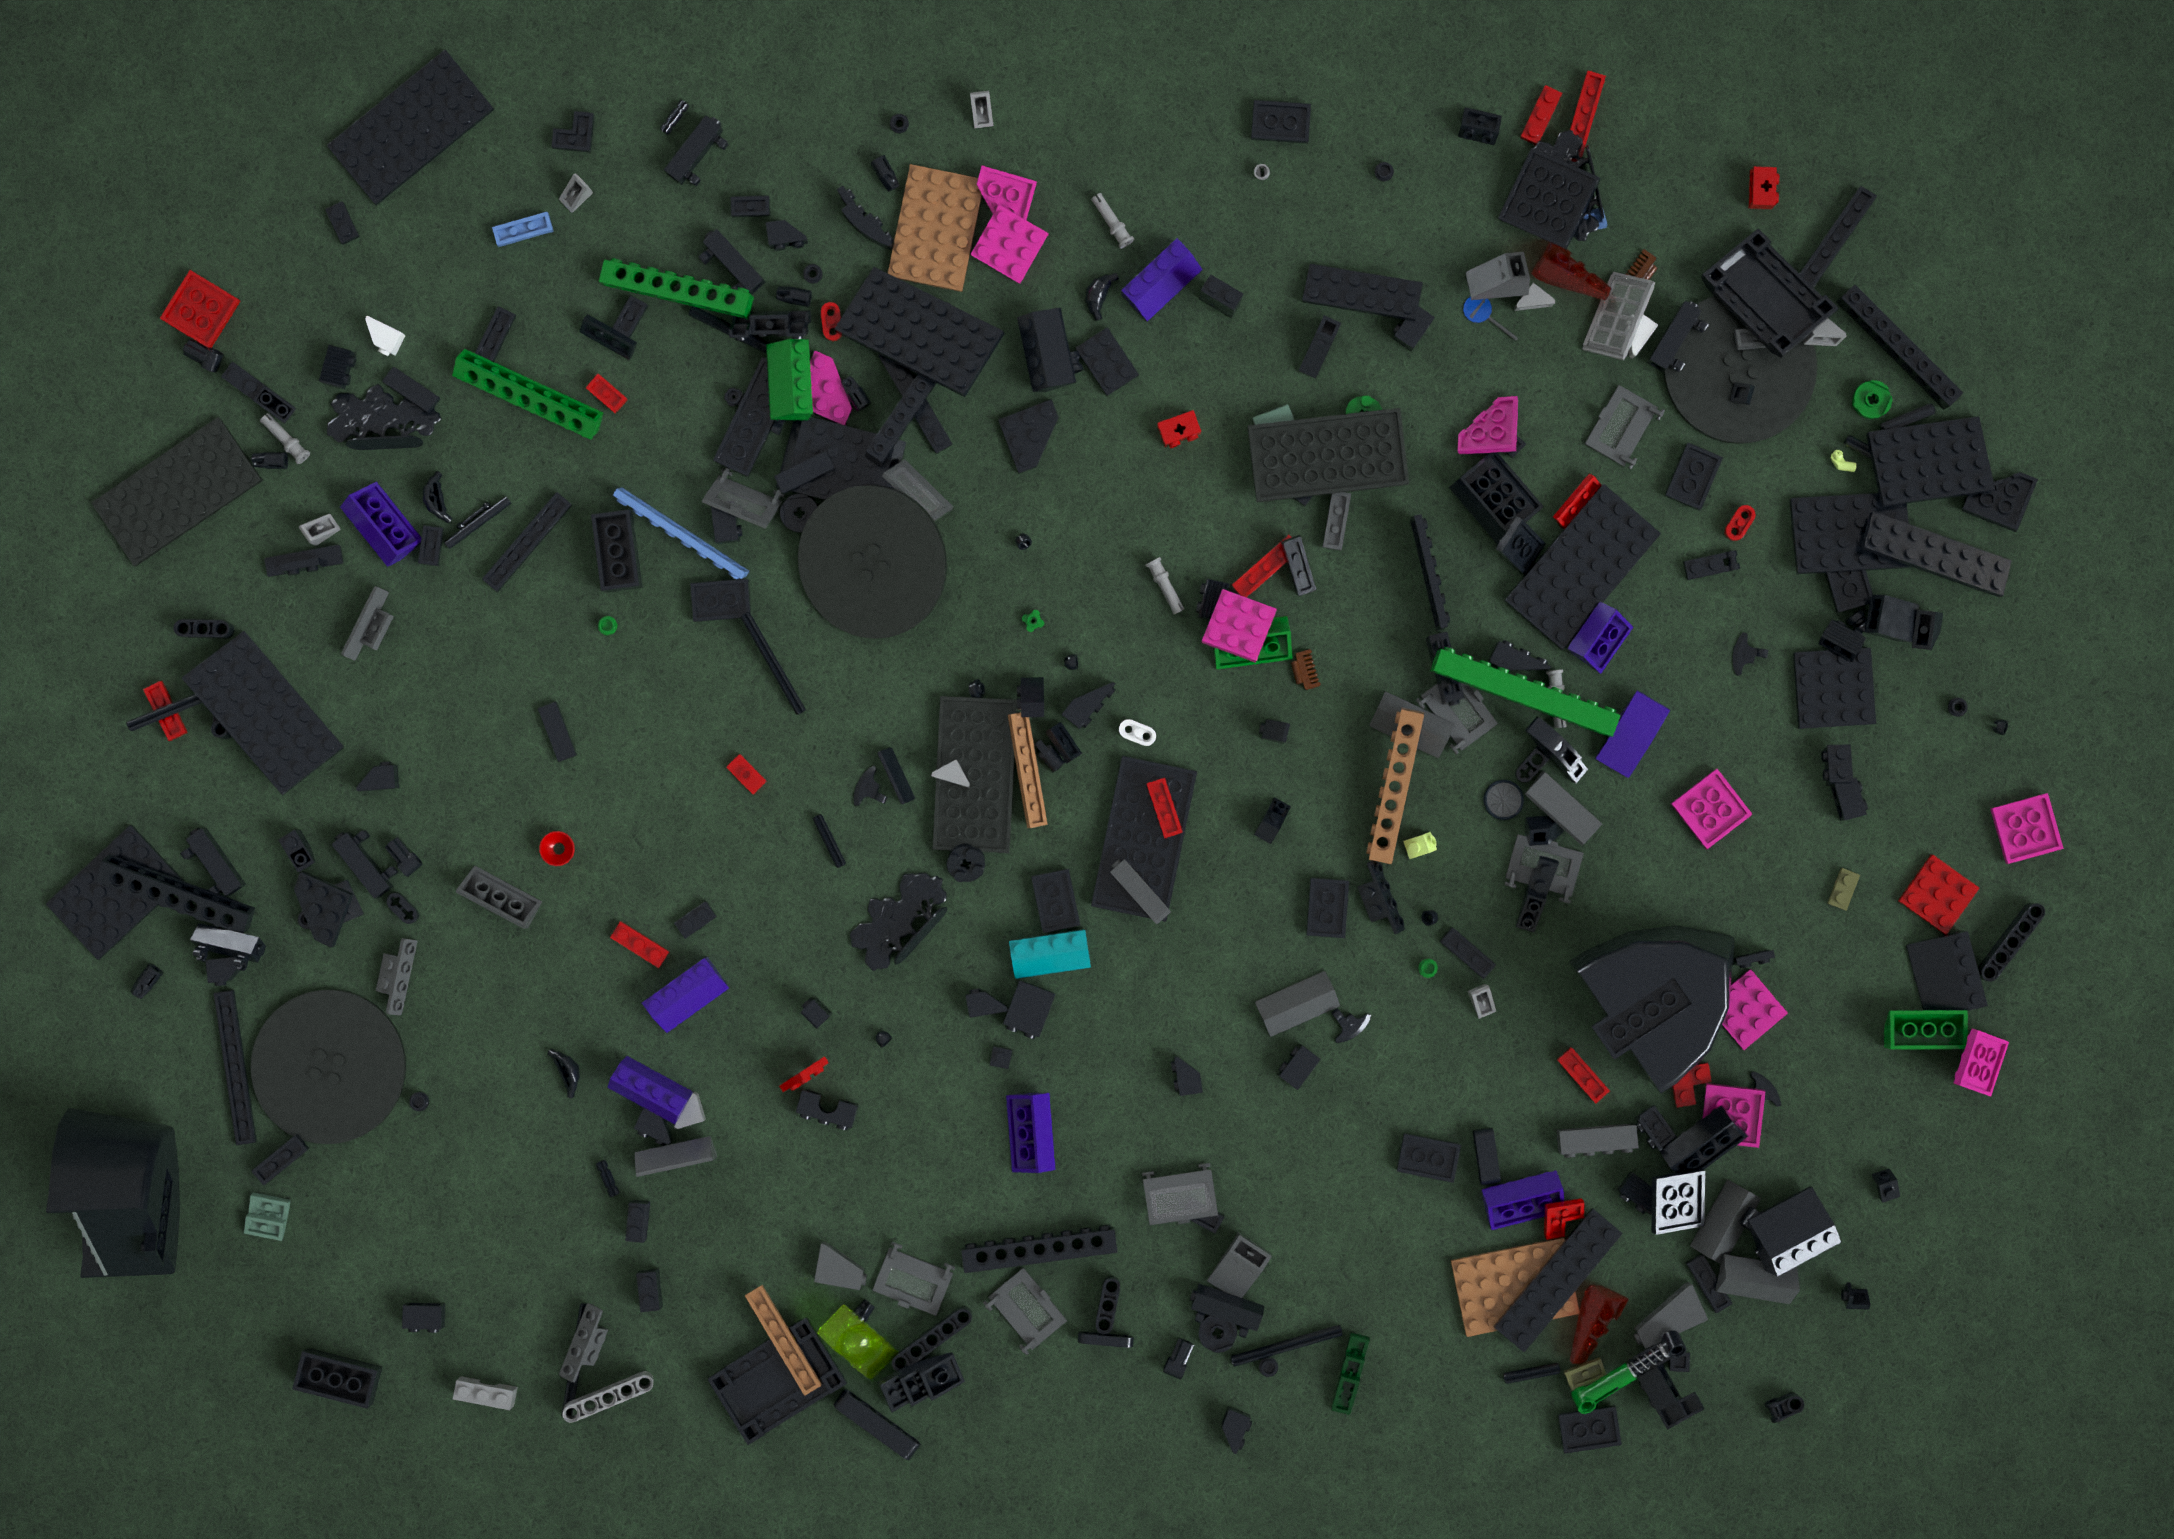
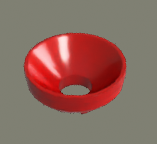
M554 831L544 836L540 842L539 851L542 859L549 865L562 866L567 864L574 856L575 845L568 834ZM557 843H562L565 847L564 852L560 855L554 852V846Z

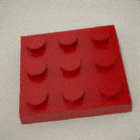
M189 270L160 319L207 348H212L241 301Z
M1931 854L1898 902L1944 935H1947L1975 896L1979 887Z

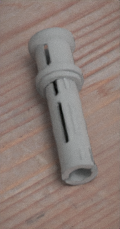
M1097 194L1098 197L1094 196L1091 201L1111 228L1109 230L1110 234L1115 236L1119 242L1120 249L1128 246L1134 241V237L1129 235L1125 229L1126 225L1119 222L1102 194Z
M269 413L260 419V422L284 445L285 452H289L296 459L295 462L297 464L303 463L310 456V452L299 444V440L292 438Z
M1159 557L1145 566L1149 567L1154 577L1153 581L1158 583L1173 614L1184 610V607L1168 579L1169 573L1165 571Z
M1563 669L1546 671L1549 679V687L1547 688L1556 687L1564 691L1565 685L1562 682ZM1553 717L1554 728L1566 727L1564 720Z

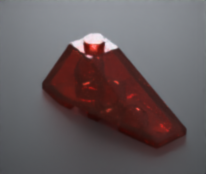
M1549 242L1535 264L1532 275L1538 280L1553 286L1602 300L1608 298L1611 287L1595 273L1586 271L1584 268L1585 264L1581 261L1577 263L1571 257L1572 253L1568 249L1566 250Z
M1590 1285L1586 1289L1585 1296L1581 1302L1570 1357L1572 1364H1583L1598 1346L1596 1340L1603 1334L1606 1335L1609 1329L1606 1327L1614 1318L1617 1321L1629 1300L1627 1297L1600 1285Z

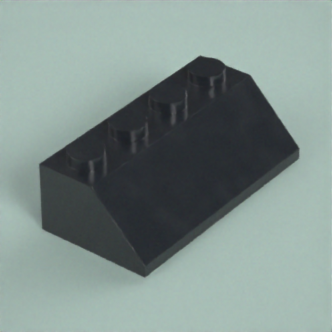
M1061 308L1031 312L1017 317L1032 391L1048 392L1076 383Z
M1721 1105L1713 1109L1705 1118L1697 1121L1689 1130L1681 1133L1673 1142L1668 1143L1660 1153L1670 1168L1676 1173L1695 1169L1704 1170L1749 1136L1733 1116Z

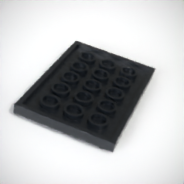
M1979 416L1872 431L1866 434L1881 507L1992 492L1995 490Z
M1879 493L1790 499L1796 575L1911 568V566L1861 549L1871 512H1876L1909 524L1907 504L1881 507Z
M133 825L127 827L46 903L52 912L97 960H100L158 906L155 902L142 900L136 895L126 894L119 889L107 887L103 883L97 882L101 861L106 856L111 854L184 881Z

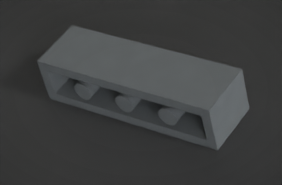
M1631 1123L1557 1130L1558 1152L1564 1155L1565 1158L1576 1157L1577 1153H1583V1156H1593L1595 1152L1602 1151V1154H1613L1614 1150H1621L1622 1153L1633 1152V1149L1638 1148L1637 1126Z

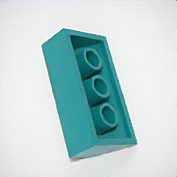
M1085 929L1009 941L1015 979L1091 967Z

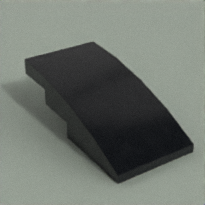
M952 1352L914 1363L877 1381L892 1413L908 1403L913 1407L928 1397L933 1401L965 1382Z

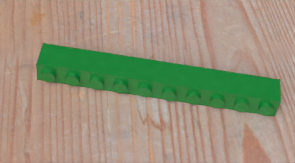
M1448 647L1437 650L1431 672L1604 736L1613 737L1621 715L1615 713L1616 710L1605 706L1603 709L1598 707L1597 702L1587 700V702L1581 701L1578 695L1569 693L1568 696L1563 694V690L1551 687L1549 689L1544 687L1545 683L1537 680L1533 682L1527 681V677L1518 673L1515 676L1508 674L1509 670L1505 668H1492L1489 662L1480 660V662L1473 661L1472 656L1463 653L1462 656L1454 654L1455 650Z

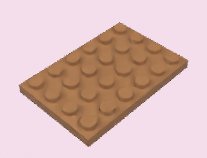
M910 164L888 274L904 281L959 292L963 291L982 194L977 187L978 178Z
M1564 1237L1450 1260L1466 1337L1498 1331L1493 1326L1565 1241ZM1575 1292L1553 1319L1580 1314Z

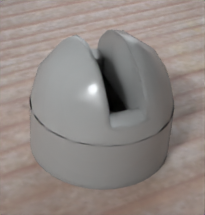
M1259 164L1254 169V175L1259 180H1265L1269 177L1270 170L1265 164ZM1261 168H1264V177H1262Z

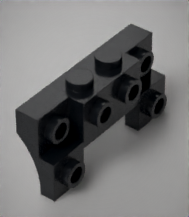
M811 310L750 312L749 319L733 316L729 338L742 341L747 340V337L757 334L758 337L776 334V336H792V339L796 340L803 339L809 333L808 325L811 323Z
M1661 1342L1628 1359V1362L1630 1364L1631 1362L1634 1363L1637 1361V1358L1640 1359L1644 1354L1650 1353V1350H1655ZM1664 1357L1663 1361L1659 1360L1656 1362V1365L1652 1364L1649 1369L1646 1368L1643 1370V1373L1639 1372L1637 1374L1639 1386L1647 1393L1650 1405L1656 1409L1667 1430L1705 1409L1695 1391L1683 1398L1680 1396L1662 1364L1672 1359L1671 1357Z

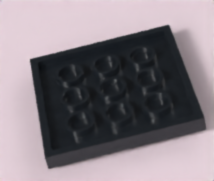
M1531 148L1498 219L1567 250L1601 178Z
M1861 648L1853 662L1830 650L1793 653L1798 729L1876 724L1871 648Z

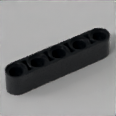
M2028 903L2015 917L1978 966L1982 981L1992 982L1999 977L2044 918L2045 908L2041 904ZM2033 907L2037 910V914L2034 917L2031 915ZM2021 922L2025 924V930L2023 932L2019 930V925ZM2010 937L2014 940V944L2011 947L2007 944ZM2000 952L2002 954V960L2000 962H1997L1996 955ZM1986 968H1989L1991 973L1990 976L1986 978L1984 975V971Z
M966 1306L959 1307L897 1352L892 1360L893 1369L898 1371L917 1363L966 1327L972 1320L971 1309ZM966 1312L969 1318L963 1321L959 1319L958 1314ZM950 1323L953 1326V1330L946 1332L943 1329V1325ZM928 1335H935L938 1341L930 1343L927 1340ZM919 1346L922 1349V1353L916 1355L912 1352L911 1348ZM902 1357L906 1360V1364L899 1366L896 1363V1359Z
M844 1389L833 1404L838 1411L906 1460H910L921 1445L917 1439L848 1389Z

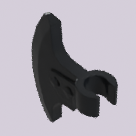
M1745 632L1738 638L1733 650V667L1737 676L1742 674L1745 664L1754 663L1755 657L1767 658L1768 656L1767 649L1753 648L1748 645V634Z
M875 766L870 767L859 779L854 792L855 806H859L865 797L873 798L884 804L886 803L888 797L878 792L880 785L874 780V775L877 771Z
M1338 1008L1335 1009L1332 1015L1342 1027L1341 1033L1335 1037V1042L1341 1043L1356 1037L1367 1026L1371 1015L1366 1013L1364 1016L1356 1018L1350 1013L1344 1017Z
M1752 1071L1750 1076L1755 1081L1754 1088L1766 1091L1765 1101H1771L1776 1107L1781 1106L1780 1097L1773 1084L1763 1075Z

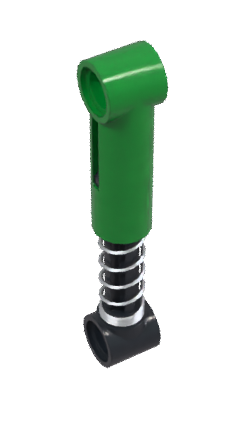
M1677 1331L1666 1332L1662 1336V1342L1659 1346L1657 1345L1655 1350H1650L1651 1352L1647 1355L1644 1354L1642 1358H1637V1361L1631 1362L1630 1365L1627 1363L1622 1364L1587 1387L1580 1386L1574 1389L1571 1396L1578 1411L1582 1414L1592 1412L1598 1402L1636 1380L1639 1372L1643 1373L1644 1369H1649L1652 1364L1656 1365V1362L1659 1360L1663 1361L1664 1357L1679 1358L1683 1356L1687 1348L1680 1334Z

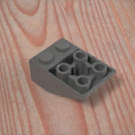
M1524 252L1502 254L1466 272L1471 300L1529 295L1530 276Z
M1238 1232L1207 1281L1225 1293L1243 1298L1261 1274L1272 1255Z

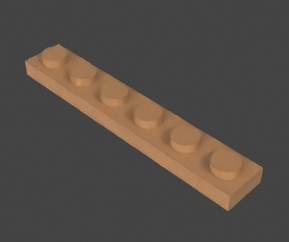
M1021 712L1009 714L1008 720L1027 828L1048 825L1029 717H1021Z
M763 1285L745 1295L746 1299L804 1396L822 1385Z

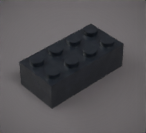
M631 510L592 514L591 519L601 591L607 593L643 588L633 512Z
M307 1348L302 1351L292 1389L368 1409L373 1405L383 1367Z

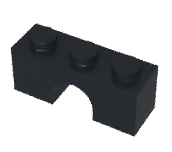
M807 1089L802 1090L796 1113L800 1114L799 1117L808 1120L813 1117L818 1119L819 1123L829 1125V1122L837 1124V1128L842 1130L853 1127L859 1104L840 1099L837 1109L828 1112L821 1107V1093Z

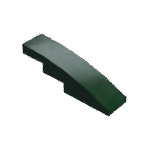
M1352 1332L1350 1334L1332 1403V1411L1347 1415L1351 1413L1370 1342V1337Z

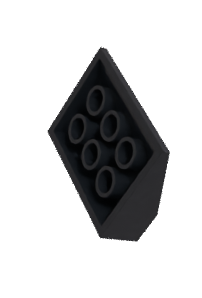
M1498 452L1486 455L1449 487L1497 544L1504 537L1510 524L1516 517L1527 522L1544 507Z
M1957 931L1906 945L1923 1010L1970 1011L1988 1006L1968 931Z
M1811 1186L1747 1219L1764 1269L1775 1276H1779L1841 1243L1835 1224Z

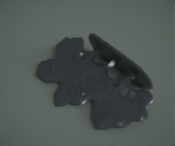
M1572 130L1559 133L1554 146L1550 143L1539 141L1536 147L1533 148L1577 168L1589 163L1590 172L1595 175L1589 146H1586L1587 158L1583 159L1579 156V149L1583 144V139L1575 135ZM1576 158L1578 161L1572 162L1571 159ZM1598 186L1595 190L1596 196L1590 200L1587 211L1584 213L1573 236L1577 241H1586L1588 234L1596 231L1599 227V221L1590 214L1594 205L1598 206L1600 216L1604 219ZM1588 214L1589 218L1584 219L1585 215Z
M376 384L367 390L363 401L354 394L340 393L336 396L331 406L339 416L327 423V435L332 436L338 443L343 442L349 436L355 435L358 438H353L346 442V446L354 450L416 448L423 445V440L409 434L416 430L423 436H429L434 431V424L440 421L441 418L440 413L435 411V407L428 414L406 398L399 405H395L393 403V396L389 393H384L383 388ZM409 421H414L411 429L407 428V431H405L406 424ZM399 424L403 425L402 429L399 428ZM419 424L420 427L415 429V426ZM356 427H359L360 433L356 432ZM388 428H396L401 432V436H385V431ZM368 431H372L380 435V437L365 436Z
M927 873L904 874L900 883L901 900L896 902L891 897L884 898L882 901L870 899L868 913L872 917V922L860 923L851 931L850 938L852 939V947L867 949L865 963L872 971H876L877 968H888L890 965V955L893 951H899L894 960L895 965L904 961L944 917L947 907H942L933 915L931 914L934 904L939 905L947 899V893L942 888V878L938 876L931 878ZM923 900L927 902L928 907L925 908L927 912L922 909ZM917 917H925L927 922L916 932L912 928L913 920ZM907 934H912L913 937L902 947L900 938ZM889 943H892L895 947L890 948Z

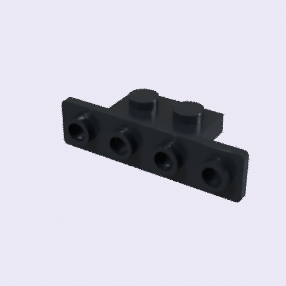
M340 545L264 559L268 577L284 574L293 576L300 574V571L306 570L307 572L319 571L318 568L344 563Z
M1372 860L1367 862L1373 881L1362 884L1357 888L1370 921L1374 922L1388 917L1394 934H1398L1405 930L1404 920L1399 915L1397 902L1391 895L1390 884L1384 877L1383 867L1379 861Z

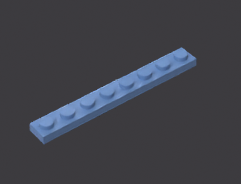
M617 488L613 496L617 498L620 504L624 506L629 505L637 515H644L649 518V522L656 527L661 526L665 529V533L671 537H678L684 546L688 548L693 547L697 550V554L703 558H710L716 567L720 569L725 568L733 578L743 579L749 573L748 569L624 488Z

